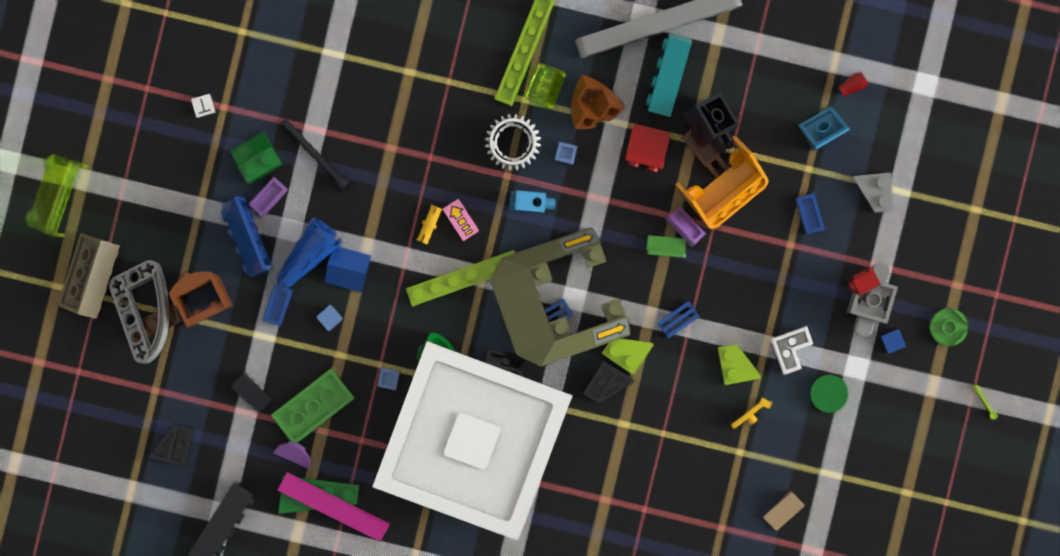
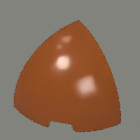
M581 75L576 84L571 103V117L574 128H594L596 123L603 120L609 122L625 108L623 103L609 88L593 78Z

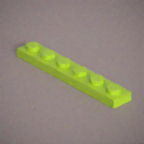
M512 250L406 288L412 307L493 278L501 259L514 254L515 251Z

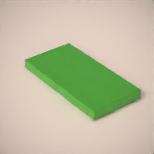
M331 368L271 414V416L289 440L298 443L355 399V397Z

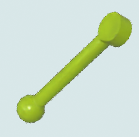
M974 385L972 390L978 394L990 413L989 417L995 420L998 417L997 413L993 412L980 392V387Z

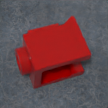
M868 267L867 270L852 276V280H850L848 285L853 294L862 295L881 285L873 268Z

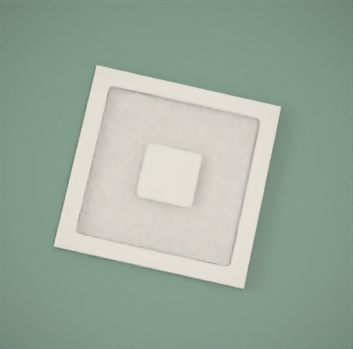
M427 341L372 487L518 541L572 395Z

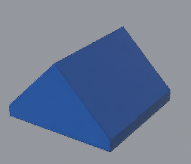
M342 247L336 248L331 253L328 261L325 283L362 292L371 255Z

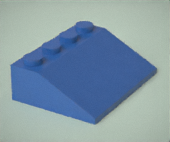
M239 196L232 198L221 206L223 211H220L224 222L227 221L230 228L227 230L231 240L235 239L237 244L235 251L238 257L243 259L244 264H242L245 275L249 274V277L253 278L273 270L246 199Z

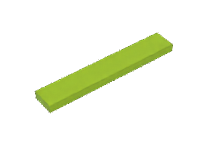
M534 0L494 100L512 107L555 0Z

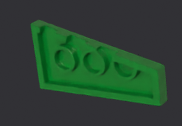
M298 477L351 505H356L358 502L360 486L358 484ZM281 492L278 514L315 510Z

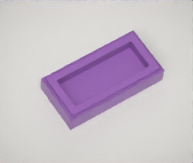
M273 177L248 205L263 218L288 189Z
M681 206L665 219L691 247L706 234Z

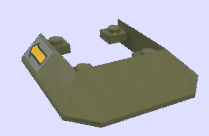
M592 227L503 257L490 282L516 355L540 367L630 335L628 316L624 312L620 298L601 304L607 323L572 335L566 317L548 322L536 286L553 280L547 265L548 262L580 251L584 257L587 269L607 262L600 245L601 241Z

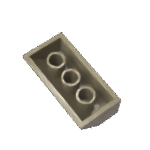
M80 233L58 306L76 314L97 319L120 245Z

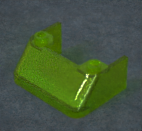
M53 153L46 158L44 165L46 170L32 210L28 211L25 222H28V227L54 237H64V233L57 231L79 167L88 169L89 165Z

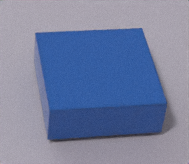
M899 329L880 336L887 354L906 347Z

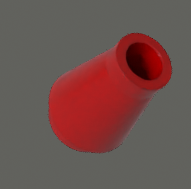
M861 71L859 73L855 72L839 86V89L846 96L865 89L868 82Z

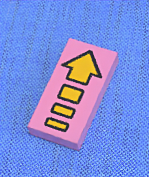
M459 199L443 208V211L463 241L479 232Z

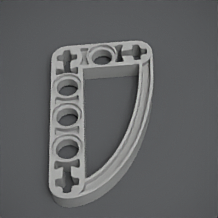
M147 260L113 277L109 283V288L135 361L143 364L150 363L158 356L164 346L169 327V300L163 271L158 262ZM150 266H154L152 273L146 272L151 269ZM137 272L139 279L136 282H132L131 277L133 273ZM154 280L158 303V324L154 341L150 345L131 290ZM118 282H121V283H122V284L119 286L120 289L116 288V286L119 285ZM127 297L129 304L123 308L121 302ZM130 315L135 317L132 325H129L127 322ZM139 332L141 339L136 343L133 337L135 333ZM142 351L146 352L144 358H141V355L143 354Z

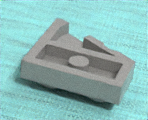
M891 173L853 176L854 182L857 183L874 213L894 211Z

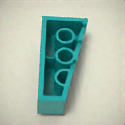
M669 32L668 39L664 38L661 49L664 50L663 57H659L656 66L659 69L658 75H654L651 87H654L653 93L648 94L646 105L649 106L648 111L671 117L692 44L691 38Z

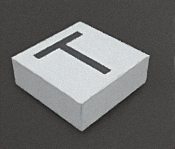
M210 94L191 99L196 118L216 113Z

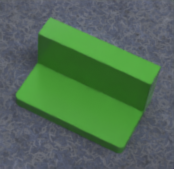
M648 235L646 254L686 258V241L683 238Z

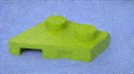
M618 339L609 342L602 351V354L634 375L654 344Z
M737 344L717 347L724 385L761 378L759 372Z

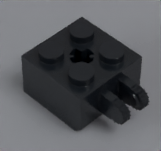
M721 92L683 113L685 120L701 147L712 143L720 154L724 153L726 148L731 149L734 147V142L729 132L738 127V121Z

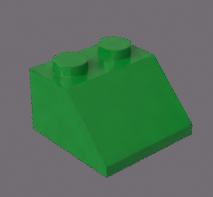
M264 132L231 150L236 165L248 184L255 182L283 165Z

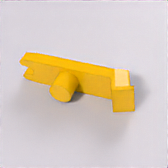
M761 398L756 405L735 420L731 426L735 429L745 420L750 425L754 424L758 420L754 413L763 406L769 409L773 402Z

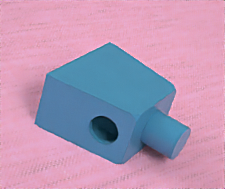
M518 190L511 191L510 211L544 213L545 209H555V198H546V193ZM533 199L537 201L536 206L533 205Z

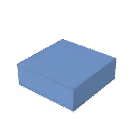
M559 142L555 161L573 165L578 146Z
M331 304L316 317L328 331L343 320V317Z
M381 367L377 386L396 390L400 371Z

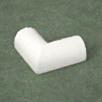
M807 326L771 338L783 375L802 369L795 350L813 344Z

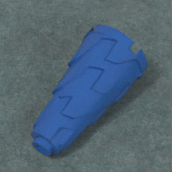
M313 217L278 273V284L283 288H290L338 248L343 242L342 239L339 237L336 240L334 237L337 233L320 219L316 222V217Z

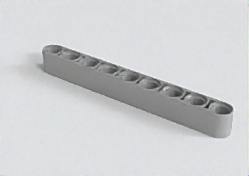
M694 0L575 40L582 59L734 10L743 5L741 0Z

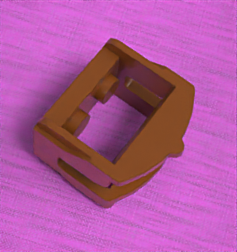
M213 272L184 273V277L169 292V296L186 328L195 326L233 306L219 275L213 274ZM212 282L221 302L216 300L208 304V309L202 311L200 308L190 314L182 296Z

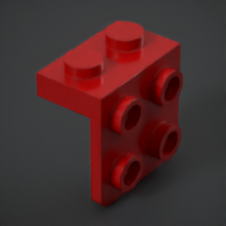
M638 124L634 125L624 161H627L629 166L637 168L640 165L646 166V170L653 172L662 170L670 133Z

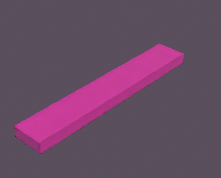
M288 472L278 487V491L378 541H381L389 527V523Z

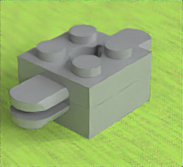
M875 263L872 266L881 285L862 295L852 293L847 313L857 315L854 332L861 337H868L872 334L875 321L887 324L898 287L887 284L890 267L885 263Z

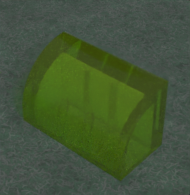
M539 62L525 98L553 109L567 73Z

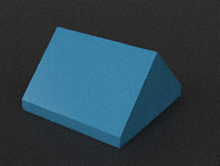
M832 106L799 124V128L813 151L850 130Z

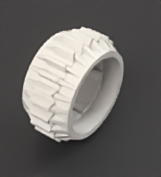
M508 114V119L506 120L501 116V122L495 120L496 126L490 125L493 131H487L490 137L485 138V140L490 142V144L485 145V147L491 149L487 154H493L491 160L497 159L496 165L503 163L502 169L506 165H508L510 171L512 166H515V169L518 170V165H521L524 169V163L526 162L531 165L529 159L535 160L536 157L533 154H539V151L536 149V147H541V144L536 143V141L541 139V137H536L539 130L533 131L535 124L530 126V119L525 122L524 116L518 119L517 114H515L514 118H511L510 114ZM520 125H523L529 130L528 132L525 128L523 129L529 138L527 152H529L531 144H533L531 152L524 159L522 158L527 155L526 152L517 158L503 156V158L512 160V162L499 157L494 150L497 149V152L501 156L503 155L497 146L499 132L495 137V141H493L498 129H500V132H503L508 127L522 129L523 127Z

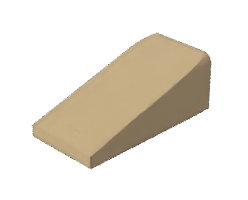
M789 491L763 518L777 531L805 505Z

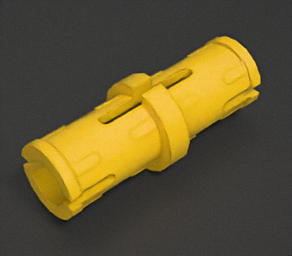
M431 205L426 219L422 222L423 226L416 240L428 245L433 229L437 227L436 222L442 211L441 208Z

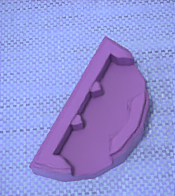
M289 441L288 443L279 444L274 451V454L306 468H309L311 463V457L306 453L305 447L295 442Z

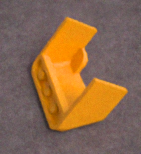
M736 136L732 138L738 149L730 155L729 163L731 167L705 189L702 190L699 186H693L686 191L679 182L675 184L685 200L710 229L720 226L764 190L768 184V178L755 156Z

